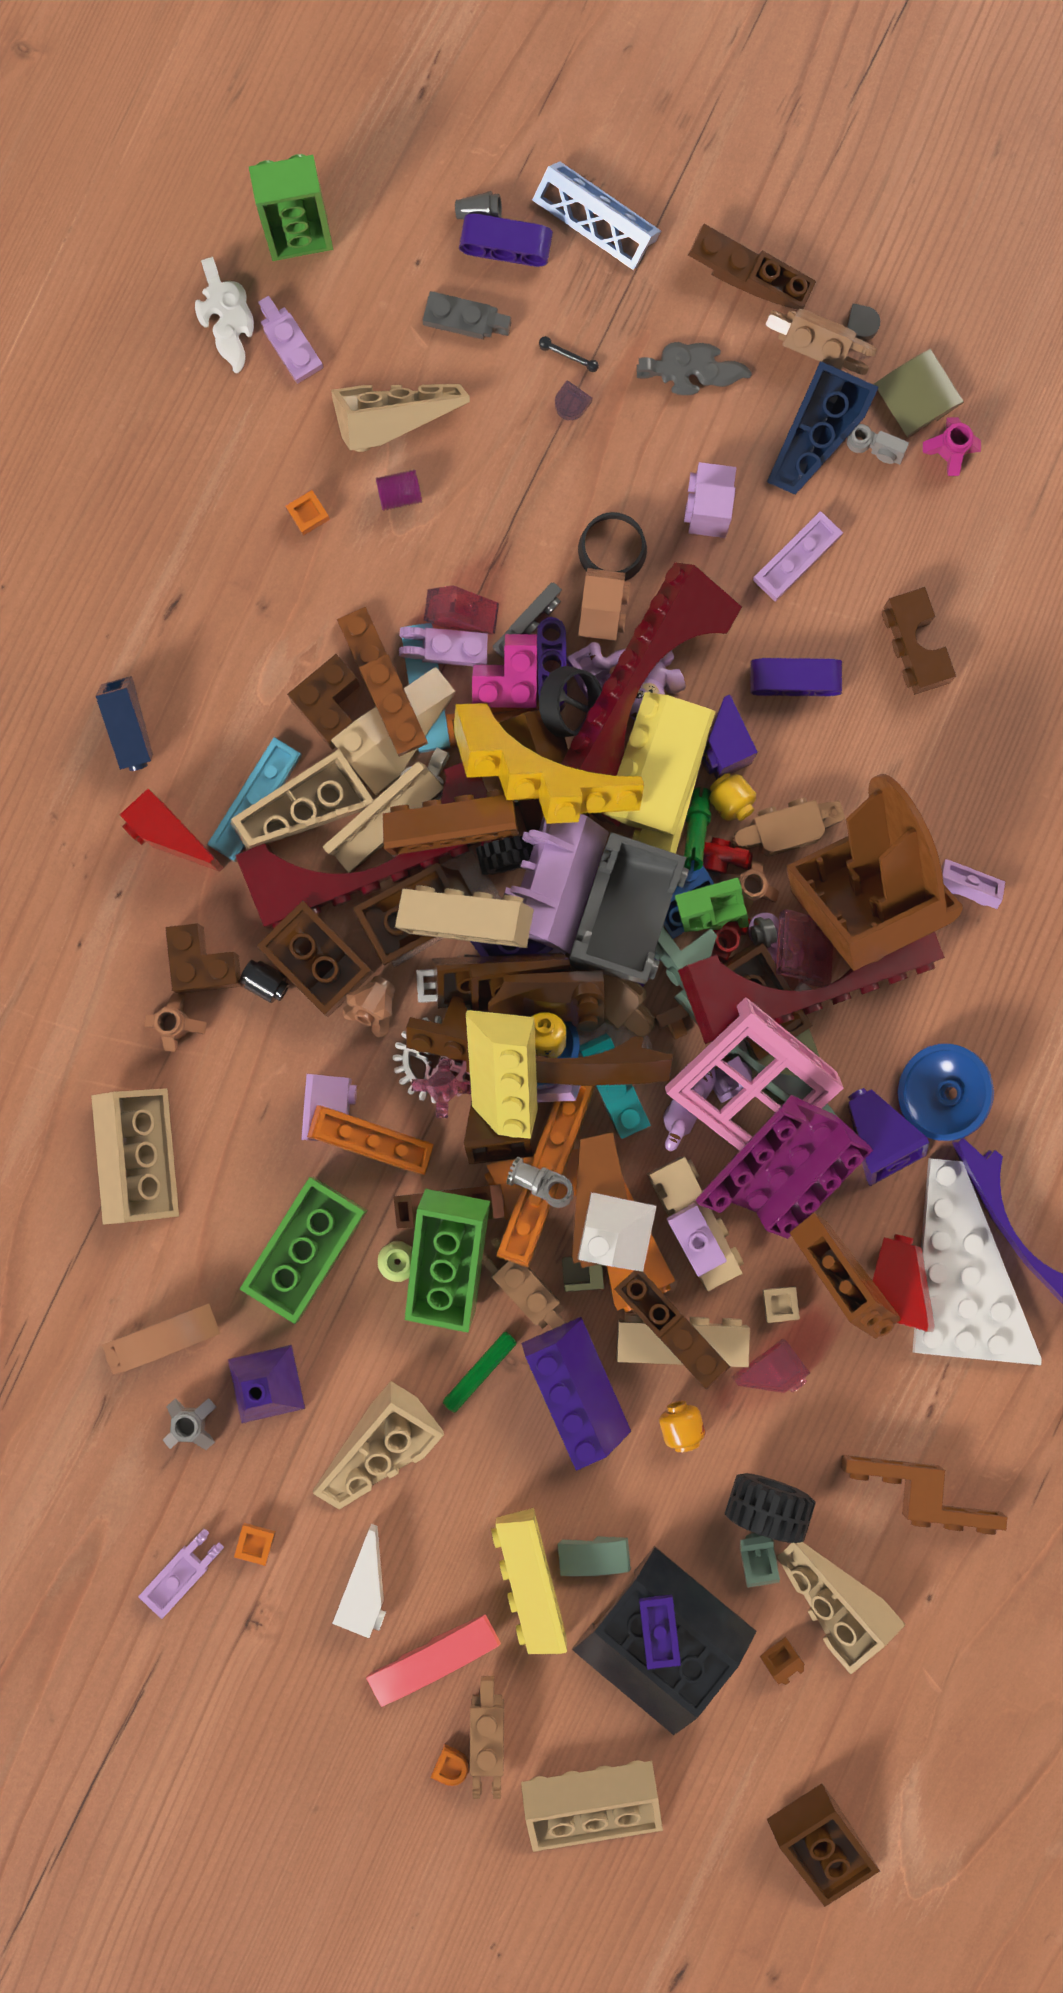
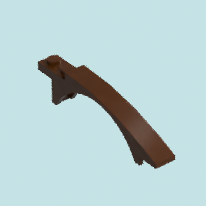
M452 996L442 1024L410 1017L406 1026V1048L454 1060L466 1061V1072H470L466 1025L467 1008L463 999ZM633 1036L613 1049L591 1056L550 1058L536 1055L537 1083L593 1086L669 1081L673 1054L642 1048L644 1038Z

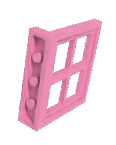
M746 997L737 1005L740 1016L665 1086L666 1093L739 1151L752 1136L733 1122L731 1118L754 1097H757L776 1112L780 1105L761 1090L786 1067L813 1088L803 1101L821 1109L844 1089L837 1071ZM746 1036H749L775 1058L751 1082L722 1060ZM715 1065L744 1087L721 1110L715 1108L691 1089Z

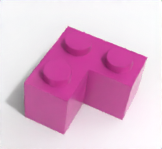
M505 634L504 665H473L472 704L487 703L489 707L536 708L537 634Z

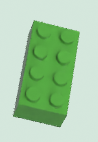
M296 154L286 160L276 162L264 160L257 165L249 166L255 204L272 261L334 250L313 155Z
M314 1176L309 1177L243 1282L240 1290L296 1324L302 1318L368 1210Z
M425 1189L417 1207L405 1320L469 1333L477 1306L490 1201Z

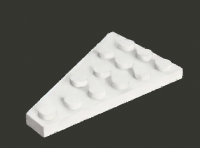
M928 1158L921 1248L935 1327L933 1332L914 1328L912 1352L1041 1365L1042 1358L964 1163L962 1161Z

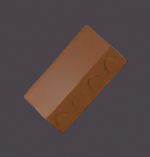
M494 790L487 792L486 798L474 799L473 795H462L454 797L455 802L442 804L441 800H429L422 802L421 808L410 809L409 805L392 806L389 813H382L384 849L391 855L519 836L514 800H506L503 790Z

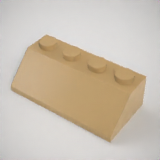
M167 1088L91 1095L103 1225L178 1217L179 1210Z
M637 1760L623 1766H600L593 1771L580 1773L569 1771L562 1776L550 1778L538 1776L530 1781L521 1782L525 1820L533 1852L663 1831L652 1761L643 1762Z

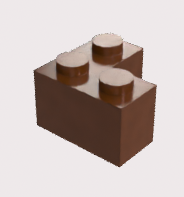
M335 654L287 695L293 705L333 750L336 746L331 740L353 723L338 704L354 692L360 684L354 673Z
M198 923L165 927L173 992L183 994L242 987V983L239 982L241 976L239 955L235 952L207 954L204 927Z

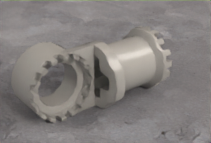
M520 1157L513 1161L510 1167L513 1171L508 1172L506 1184L511 1186L517 1184L532 1191L533 1195L546 1200L552 1207L562 1208L570 1204L574 1191L569 1179L547 1168L538 1169L526 1164ZM561 1183L568 1188V1192L562 1199H553L549 1195V1190L554 1184Z

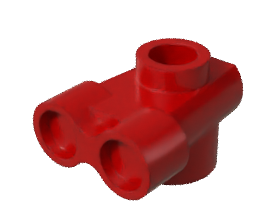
M712 837L711 843L705 842L703 866L706 870L725 874L729 864L749 870L753 853L750 850L738 847L731 848L730 841Z
M733 921L727 922L721 930H713L717 938L711 957L718 955L719 961H727L732 951L739 946L740 936L746 935L748 927L739 928L738 922ZM718 939H721L723 941L724 947L720 945Z

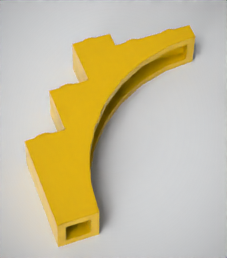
M487 703L456 704L453 731L466 776H499L506 800L539 799L546 824L579 822L580 814L640 811L644 790V782L641 776H612L564 766L538 755L511 737L496 721Z

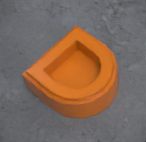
M444 1744L430 1778L448 1786L459 1785L467 1777L469 1770L468 1759L459 1750Z

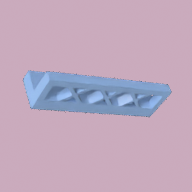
M562 162L548 166L532 199L535 203L633 270L637 268L647 247L655 243L661 233V230ZM550 183L559 188L562 202L554 204L543 197ZM579 202L585 207L586 220L578 221L573 217L570 207L571 203ZM604 219L610 223L613 237L604 239L600 236L595 221ZM630 237L640 244L633 258L623 251L621 239Z

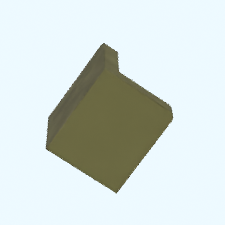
M572 1256L562 1258L565 1292L604 1289L601 1264L581 1268V1263H574Z

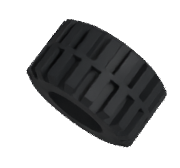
M744 1473L736 1475L725 1515L736 1525L764 1537L787 1543H801L805 1540L816 1502L807 1493L795 1487L767 1477Z

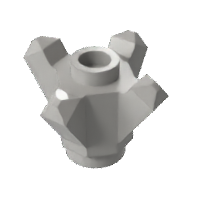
M176 1398L166 1406L172 1419L170 1433L163 1441L170 1449L177 1442H193L205 1450L215 1443L211 1435L205 1431V1417L216 1408L209 1398L198 1408H186Z

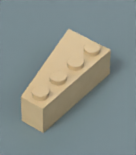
M338 749L233 817L230 825L247 850L261 844H269L362 812L374 800Z
M679 1157L647 1173L668 1217L693 1203L697 1204L696 1199L703 1190H701L696 1180L699 1174L691 1159L687 1161L685 1157ZM697 1204L727 1260L725 1263L699 1276L704 1288L710 1291L743 1274L739 1266L743 1265L744 1262L736 1247L730 1249L725 1239L729 1233L722 1219H716L711 1209Z

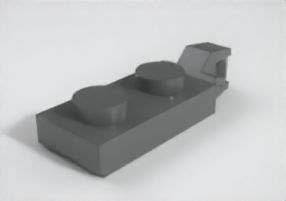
M432 291L429 292L422 320L423 325L479 339L491 337L492 332L508 336L511 327V317L497 313L498 309L491 305Z
M551 582L509 627L505 634H532L539 625L536 620L544 612L549 616L561 603L558 597L562 589L554 582ZM505 634L492 647L503 659Z

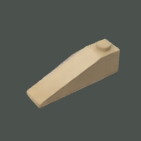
M460 384L421 385L418 387V391L402 388V385H391L390 391H373L372 385L331 390L342 439L349 450L358 452L368 451L371 447L381 446L470 402V396Z
M434 667L404 688L425 736L456 693L437 667ZM377 707L355 720L331 740L376 796L400 777L401 773L407 768L406 765L415 751H418V749H415L400 757L398 756Z
M390 1381L371 1403L313 1489V1494L334 1507L341 1509L371 1491L372 1486L387 1476L390 1479L399 1474L400 1468L412 1461L417 1463L425 1458L444 1436V1431L416 1396Z
M803 1542L791 1543L777 1556L795 1590L804 1594L811 1607L808 1610L810 1617L813 1621L818 1620L826 1634L823 1640L828 1649L850 1674L854 1673L884 1648L906 1625L881 1597Z

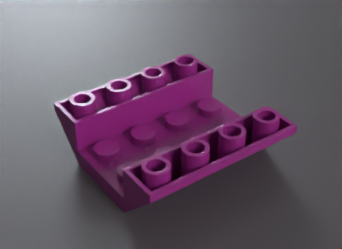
M791 1095L697 1197L696 1202L698 1205L722 1213L731 1203L757 1213L766 1231L788 1239L791 1236L789 1232L815 1212L873 1150L835 1114Z

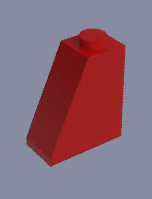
M895 1234L894 1239L884 1237L872 1281L900 1316L901 1320L897 1323L926 1332H933L935 1324L922 1248L914 1246V1239L899 1234Z

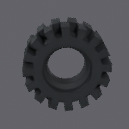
M514 836L513 838L508 837L476 848L482 875H493L514 871L518 868L521 869L522 860L529 861L534 845L522 839L523 836Z

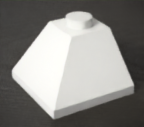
M591 1192L578 1260L643 1272L656 1206Z

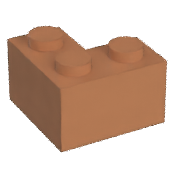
M587 568L578 636L616 641L617 632L624 633L626 614L620 613L621 605H628L631 583L625 581V573Z

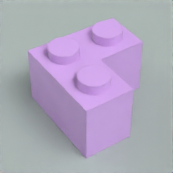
M699 462L697 472H690L688 492L694 493L688 494L684 522L690 523L689 534L726 538L732 519L736 467Z

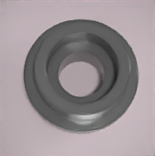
M755 918L754 926L750 927L752 940L755 945L764 943L768 949L771 944L777 942L775 925L770 918Z

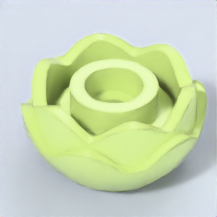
M393 1241L384 1246L378 1255V1268L381 1274L394 1282H402L408 1279L410 1276L413 1247L402 1241ZM397 1258L401 1261L399 1265H396L394 1262Z

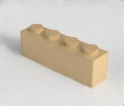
M416 885L415 890L402 889L395 927L415 935L527 948L534 909L524 904L523 898L513 895H504L503 900L493 899L492 894L484 892H474L473 896H464L463 891L446 888L444 893H437L434 888Z
M625 1314V1320H618L617 1362L683 1365L637 1314ZM690 1317V1323L731 1367H749L750 1327L742 1325V1319L723 1318L722 1324L709 1323V1318Z

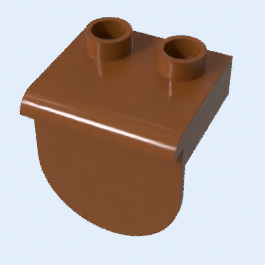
M879 774L870 780L868 788L869 797L846 818L847 837L786 866L792 894L853 971L869 963L879 961L884 956L951 924L960 916L963 910V905L943 883L939 855L921 813L903 787L886 774Z

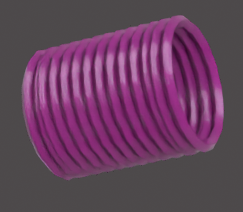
M415 469L413 471L409 470V472L406 470L403 473L397 472V474L376 477L383 511L401 508L404 505L407 507L410 504L422 503Z

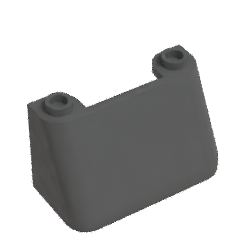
M611 832L569 955L570 966L587 971L603 970L605 975L644 984L648 978L654 979L660 962L654 959L655 949L673 893L677 886L683 888L689 871V869L684 868L686 857Z

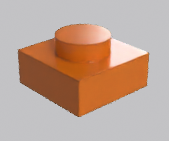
M313 490L286 505L287 511L303 536L330 520L329 515Z
M244 1523L234 1558L266 1566L276 1531Z

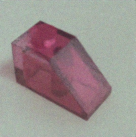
M454 585L428 589L424 621L446 629L495 634L499 603Z
M781 1339L749 1363V1367L742 1368L732 1378L738 1386L781 1393L790 1390L792 1393L800 1389L807 1382L805 1377L810 1372L785 1339Z

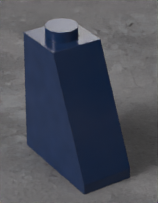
M132 676L101 684L96 694V699L120 770L129 768V771H136L147 767V762L151 761L153 752Z

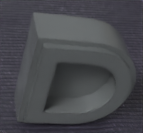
M853 303L847 328L857 333L856 338L867 341L872 339L880 327L879 314L871 307Z

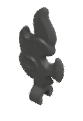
M673 342L664 348L661 361L642 357L639 358V364H637V378L646 379L661 376L664 383L670 380L674 382V386L671 388L673 393L686 396L694 395L700 390L699 386L690 383L688 377L691 374L696 375L699 382L705 386L725 387L742 378H751L752 372L744 364L736 361L717 362L715 356L720 355L721 350L706 343L686 345L681 342Z

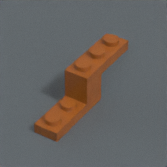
M363 607L338 618V624L398 756L400 757L427 745V739L393 663L384 649L367 608Z
M842 1455L841 1468L846 1473H850L849 1478L868 1481L869 1475L882 1477V1482L891 1484H902V1479H905L902 1515L907 1520H911V1525L928 1528L931 1527V1523L944 1524V1529L963 1531V1527L968 1526L976 1527V1532L989 1535H995L996 1530H1007L1008 1517L1000 1511L942 1505L946 1470L939 1465Z

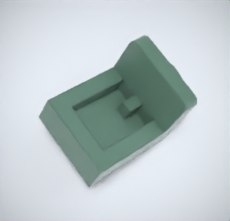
M751 1533L745 1536L746 1539L740 1540V1552L747 1588L780 1583L774 1551V1539Z

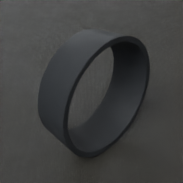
M617 512L601 514L587 525L580 537L578 544L580 562L586 572L587 568L604 570L596 566L586 553L585 537L587 531L593 525L603 520L618 519L625 521L638 531L642 539L641 552L636 561L623 570L615 571L625 573V581H627L640 571L646 560L647 545L643 531L634 519L625 514Z
M563 666L552 671L544 681L540 692L539 710L545 727L553 735L572 737L579 733L589 710L594 706L602 692L599 681L592 673L574 667ZM578 674L583 679L587 689L588 710L581 725L572 731L562 720L559 702L566 682L572 676Z

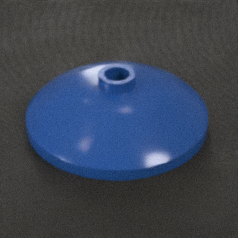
M936 1044L921 1050L907 1063L899 1080L898 1100L905 1119L927 1138L933 1140L954 1141L969 1136L985 1122L993 1105L994 1085L988 1067L978 1055L959 1045ZM952 1088H955L957 1091V1096L954 1099L949 1097V1091Z

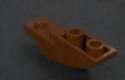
M706 224L701 226L688 253V256L713 269L711 275L756 297L796 310L804 309L816 283L812 278L762 250L757 254Z
M634 1270L614 1289L705 1389H708L731 1367L644 1272Z

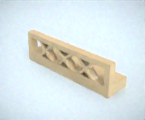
M418 761L329 840L323 848L328 854L335 856L349 873H353L384 845L382 813H389L390 807L397 805H409L410 809L421 808L422 802L435 800L443 792L444 786L426 765Z

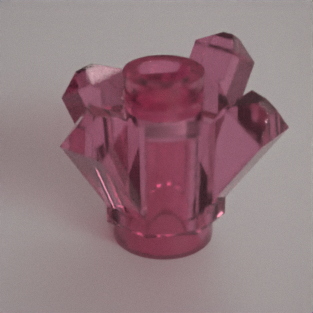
M439 1058L438 1071L429 1079H412L411 1091L428 1092L436 1101V1118H448L449 1101L458 1093L471 1094V1082L458 1081L450 1072L451 1059Z

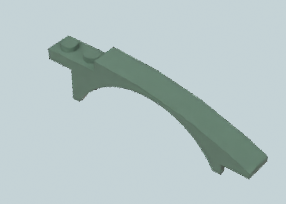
M662 927L654 958L657 960L661 959L667 967L666 973L669 979L676 986L680 985L683 990L674 999L697 1024L678 970L688 964L711 957L717 935L710 929L683 950H680L664 927ZM738 1045L727 1054L731 1060L739 1056L740 1060L750 1068L752 1079L766 1068V1066L748 1056ZM779 1073L765 1086L766 1089L783 1101H786L791 1095L803 1100L813 1090L799 1077ZM828 1103L822 1108L830 1113L835 1114V1112L828 1105Z

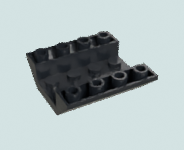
M654 1546L635 1569V1578L598 1624L592 1623L573 1646L572 1650L670 1733L675 1735L700 1716L739 1667L756 1634V1630ZM672 1594L681 1666L647 1669L639 1598Z

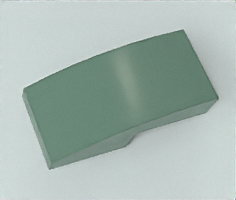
M597 1536L593 1541L562 1539L558 1543L561 1576H599L625 1573L631 1570L628 1538Z

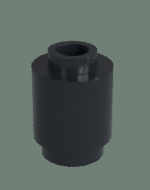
M250 960L239 979V982L245 985V989L269 1003H273L276 999L281 1001L290 986L286 983L287 977L282 972L262 961Z

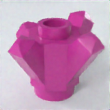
M947 417L946 431L939 436L923 441L924 454L933 455L938 453L947 461L948 476L960 475L962 460L967 453L981 452V440L973 435L970 427L963 424L958 417Z

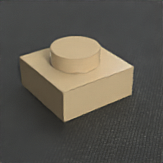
M795 1286L762 1290L767 1323L800 1319Z

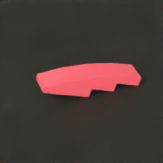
M486 1614L432 1638L429 1643L403 1654L397 1661L371 1672L366 1679L379 1704L383 1707L465 1666L495 1649L501 1642Z

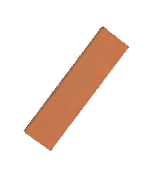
M316 1105L307 1135L309 1138L420 1175H425L434 1146L432 1143L321 1105Z

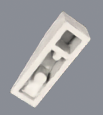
M371 1524L332 1623L367 1638H370L373 1629L380 1630L386 1611L381 1610L384 1596L378 1526Z

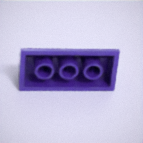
M579 1317L521 1343L526 1360L576 1471L606 1458L631 1432L583 1319Z

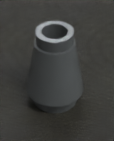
M492 191L456 200V218L464 220L467 214H481L502 218L500 194H493Z

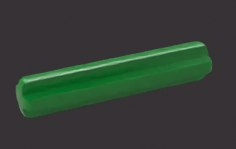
M503 1332L444 1398V1406L453 1413L457 1412L516 1346V1339L508 1332Z

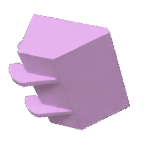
M580 814L579 822L546 824L545 817L543 816L539 831L530 830L529 833L524 832L522 839L534 845L529 861L522 860L520 866L526 869L521 887H506L504 895L523 898V903L534 909L529 933L530 940L569 954L609 835L607 830L588 816Z

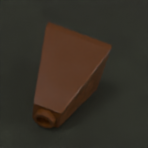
M471 1100L464 1138V1147L469 1165L532 1156L529 1138L498 1135L472 1107Z

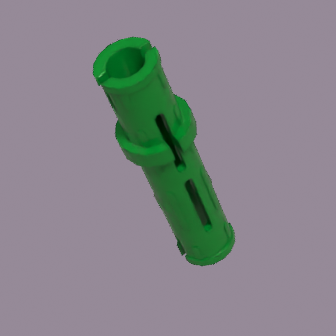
M700 787L693 790L690 808L686 815L688 827L684 857H686L684 868L691 870V862L694 860V871L700 870L703 866L707 826L711 822V812L709 811V796L711 792L704 787L702 797H699Z

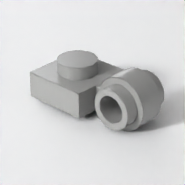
M859 424L846 440L848 448L855 453H863L871 448V453L875 454L880 461L887 464L897 463L899 465L909 445V442L883 431H879L876 434L864 424Z

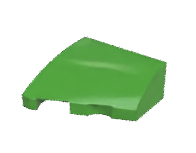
M738 877L675 895L684 932L702 929L721 930L723 925L733 921L738 922L739 928L749 927L748 914L744 905L742 888Z

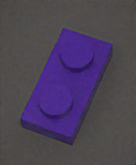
M672 1594L639 1598L647 1669L681 1666Z

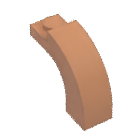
M208 1303L102 1344L106 1354L107 1363L110 1365L112 1374L115 1375L219 1335L220 1331Z

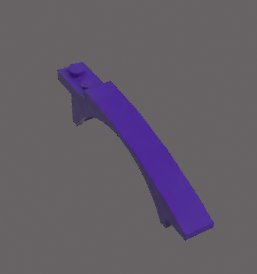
M964 1138L952 1141L958 1158L964 1163L971 1183L992 1221L1027 1268L1063 1304V1274L1035 1257L1024 1246L1009 1222L1000 1186L1003 1156L996 1150L993 1152L988 1150L984 1155H981Z

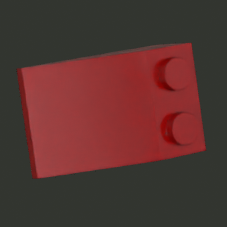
M149 788L119 814L126 821L122 827L141 845L147 842L153 848L219 872L224 868Z

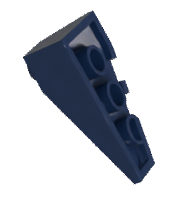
M820 361L767 482L796 495L865 418L878 390V386Z

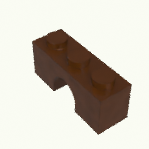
M922 587L889 598L884 605V610H882V617L885 626L891 628L895 639L892 640V646L896 657L902 658L905 667L902 673L906 686L908 688L912 687L913 693L916 695L950 684L956 677L946 646L936 650H928L923 648L916 639V629L930 625L935 618L926 588Z

